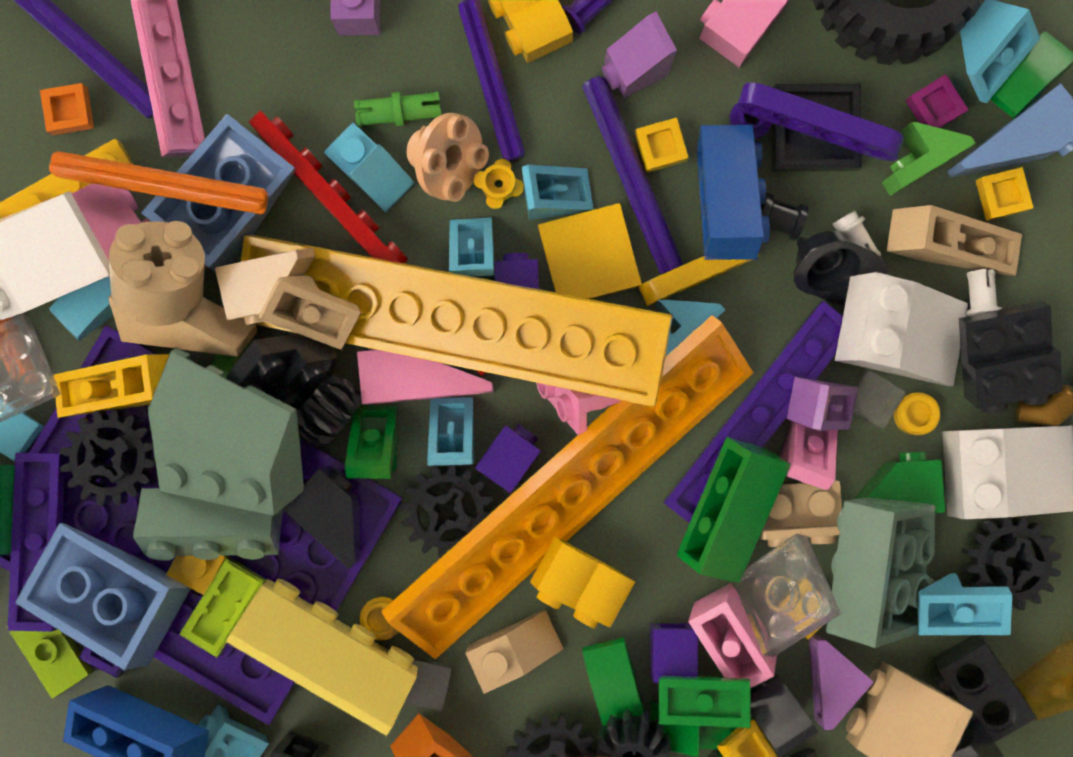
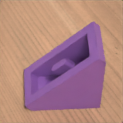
M795 377L787 419L816 430H848L851 428L859 387Z
M814 634L809 639L814 718L824 730H833L872 685L873 681L828 641L818 634Z

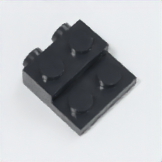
M1044 301L959 318L964 397L977 409H981L985 413H1001L1008 409V403L1022 400L1024 403L1031 405L1044 404L1050 400V394L1062 392L1061 352L1053 347L1051 305Z
M298 333L254 340L225 379L244 389L252 386L298 410L305 403V398L312 395L314 386L320 384L327 377V372L334 369L338 356L330 345Z

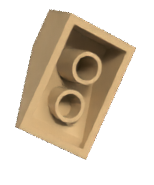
M883 661L880 668L874 669L869 676L873 683L867 689V695L860 709L855 708L847 721L846 731L848 734L846 739L868 757H952L973 711L928 683Z

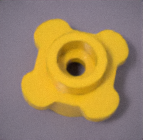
M498 159L494 165L488 167L484 172H477L474 176V185L482 189L487 197L486 204L492 209L501 208L505 200L512 196H520L524 190L523 182L515 178L511 170V163L505 159ZM497 180L502 181V187L497 188L495 182Z

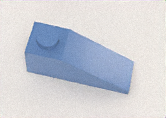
M1060 83L946 172L951 178L1043 160L1057 151L1062 157L1073 150L1072 96Z

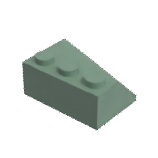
M179 348L172 350L148 409L160 491L274 516L304 491L297 410L252 386L244 389L224 378L225 372L212 365L204 368L190 361V354Z
M866 497L844 501L837 520V527L840 531L838 549L831 563L834 578L832 592L825 607V613L828 617L826 633L873 648L917 634L918 591L935 582V579L929 578L927 575V565L935 554V505Z

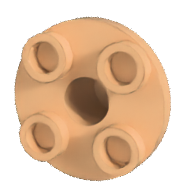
M445 113L435 118L427 127L423 125L420 130L411 136L407 145V158L410 164L415 167L416 176L421 188L428 195L441 200L457 202L463 198L465 192L473 184L475 174L487 164L489 150L483 144L481 133L472 119L457 113Z

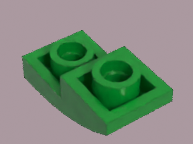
M1047 31L1039 35L1040 40L990 99L1013 119L1037 101L1044 90L1073 65V52Z
M625 638L582 647L589 681L603 726L607 725V720L611 714L624 718L627 708L633 716L639 717L646 709L637 686L636 671Z

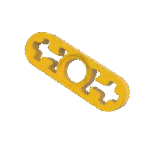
M704 256L657 276L638 287L646 305L650 306L658 300H665L753 259L704 260Z

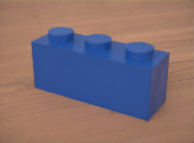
M701 125L696 155L704 260L757 259L762 242H768L770 232L769 218L761 214V205H764L766 197L765 179L758 178L757 168L761 167L762 162L761 142H754L753 125Z
M106 685L69 700L63 742L94 757H205L209 730Z

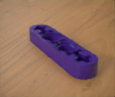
M745 83L737 103V108L748 115L880 160H897L904 140V136L894 129L759 83Z

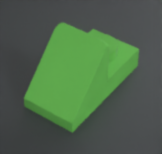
M911 122L900 133L904 136V141L912 153L890 166L893 174L882 181V184L889 195L892 196L976 143L969 135Z

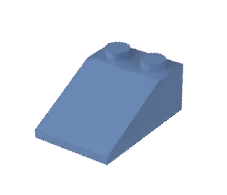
M226 114L176 173L264 188L269 195L265 213L256 214L157 195L141 213L151 222L169 223L181 221L190 226L192 234L203 247L205 266L216 274L215 267L232 264L242 252L244 235L255 234L296 169L230 115Z
M59 523L15 603L121 669L129 670L149 666L191 588L166 575L165 571L67 524Z

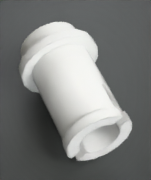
M853 211L832 223L836 232L847 237L852 243L869 249L879 256L881 255V252L876 248L862 223L865 220L864 216L859 217L856 211Z
M986 269L967 273L971 309L966 311L967 316L1002 309V307H997L995 270L989 269L986 272Z

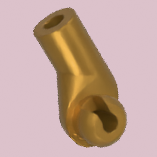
M1062 385V392L1054 393L1050 396V400L1044 404L1031 405L1019 401L1016 409V422L1046 426L1060 425L1073 414V387Z

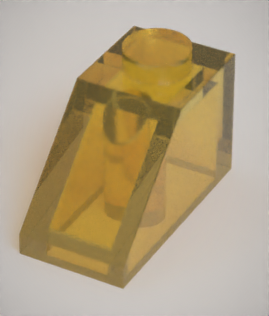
M1073 640L1058 645L1013 680L1037 717L1035 721L1073 709Z

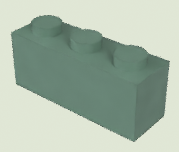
M143 488L141 490L133 538L144 555L155 560H171L174 556H194L202 560H214L219 555H238L245 559H260L264 555H278L283 509L273 516L162 492L160 488Z

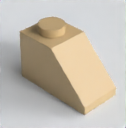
M314 247L215 267L227 320L244 317L246 325L263 322L259 318V314L278 277L304 276L315 258Z
M544 609L468 644L466 656L485 694L524 676L564 648L547 610Z

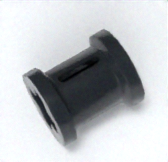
M766 192L765 203L761 205L762 216H768L771 230L787 234L788 239L796 241L803 230L809 208L805 204L794 206L775 200L774 194Z

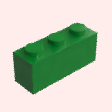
M726 437L676 556L700 575L740 583L791 463L766 448Z

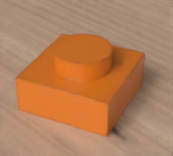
M83 83L40 90L46 132L54 136L94 129L88 87Z

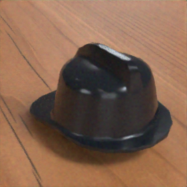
M823 231L810 238L799 237L797 240L799 250L797 252V266L794 270L793 278L797 288L829 302L845 305L850 276L874 272L885 275L888 273V268L881 256L852 243L839 232Z

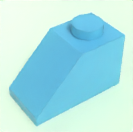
M985 0L974 17L960 30L967 75L979 101L987 103L1040 40L1029 9L995 0Z

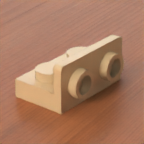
M835 480L828 491L806 483L782 484L759 539L767 540L768 547L794 546V538L810 537L811 544L837 543V535L840 534L837 520L842 509L840 481Z

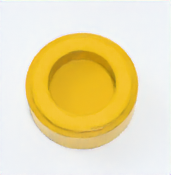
M921 392L909 393L897 401L893 411L894 421L904 433L924 435L934 430L938 425L940 408L936 400L928 394Z

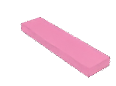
M131 0L161 156L190 157L205 140L178 2L177 0Z

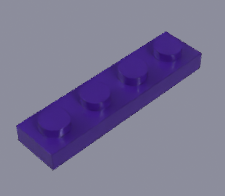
M15 453L7 631L52 632L57 630L15 602L59 523H63L65 472H61L60 469L66 463V456L63 454Z

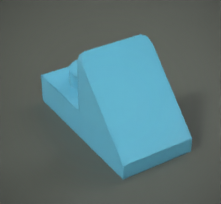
M353 122L324 151V154L385 213L415 185V182L380 144L376 145Z
M658 300L655 306L661 313L673 315L671 324L677 329L674 333L670 331L666 356L711 315L715 318L719 317L725 311L724 307L719 303Z
M951 573L918 591L917 631L919 635L1011 634L1012 593L1009 587H962L957 574Z

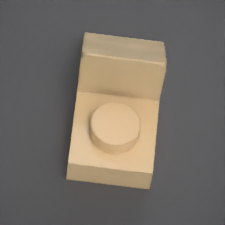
M308 275L278 277L259 314V318L341 350L361 311L356 304L318 290L313 277Z

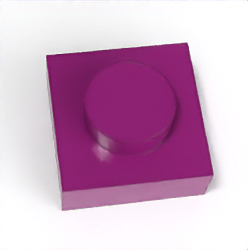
M946 74L905 100L919 123L937 128L945 126L969 110Z

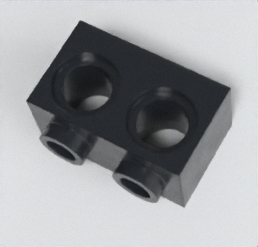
M972 635L934 658L939 673L935 674L934 677L945 695L950 698L956 695L963 706L973 711L969 722L978 719L994 742L1037 718L1030 704L982 635ZM963 665H977L979 670L975 676L967 679L957 676L958 670ZM991 701L1004 703L1001 711L996 714L982 712L984 706Z

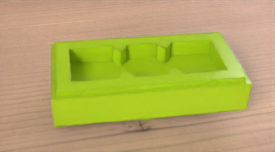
M231 557L226 558L179 635L213 656L219 657L228 644L226 640L267 579Z
M57 629L52 632L9 631L52 699L93 673L90 665L79 659L81 651L74 640Z

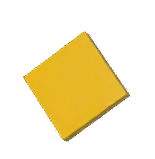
M620 203L538 224L555 293L595 299L637 288L642 284Z

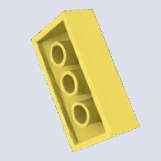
M267 579L226 642L387 736L417 678L418 667L412 664L414 658L398 647L392 646L388 650L376 643V635L361 625L353 624L351 628L337 620L338 613L326 604L316 601L312 605L298 597L300 590L287 581L277 579L276 582Z

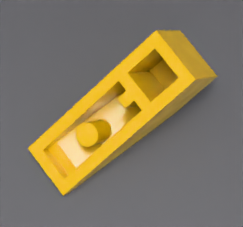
M170 354L142 355L53 374L58 418L91 414L94 411H112L150 405Z

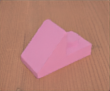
M792 421L780 454L782 459L791 463L786 476L828 491L836 476L838 430H816Z

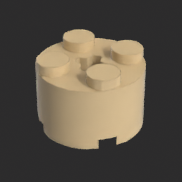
M153 221L136 225L127 224L117 230L116 238L109 251L110 287L115 306L122 313L125 310L136 316V321L145 325L165 326L181 322L187 318L189 311L196 305L199 306L202 301L205 266L203 247L192 234L190 226L181 221L169 223Z

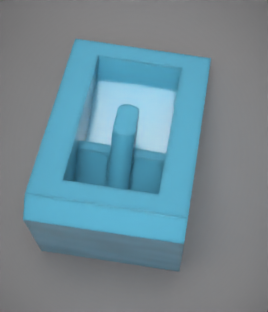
M525 165L522 167L529 221L594 210L587 168Z
M492 217L450 220L449 272L495 281Z
M473 397L431 399L428 466L475 464Z

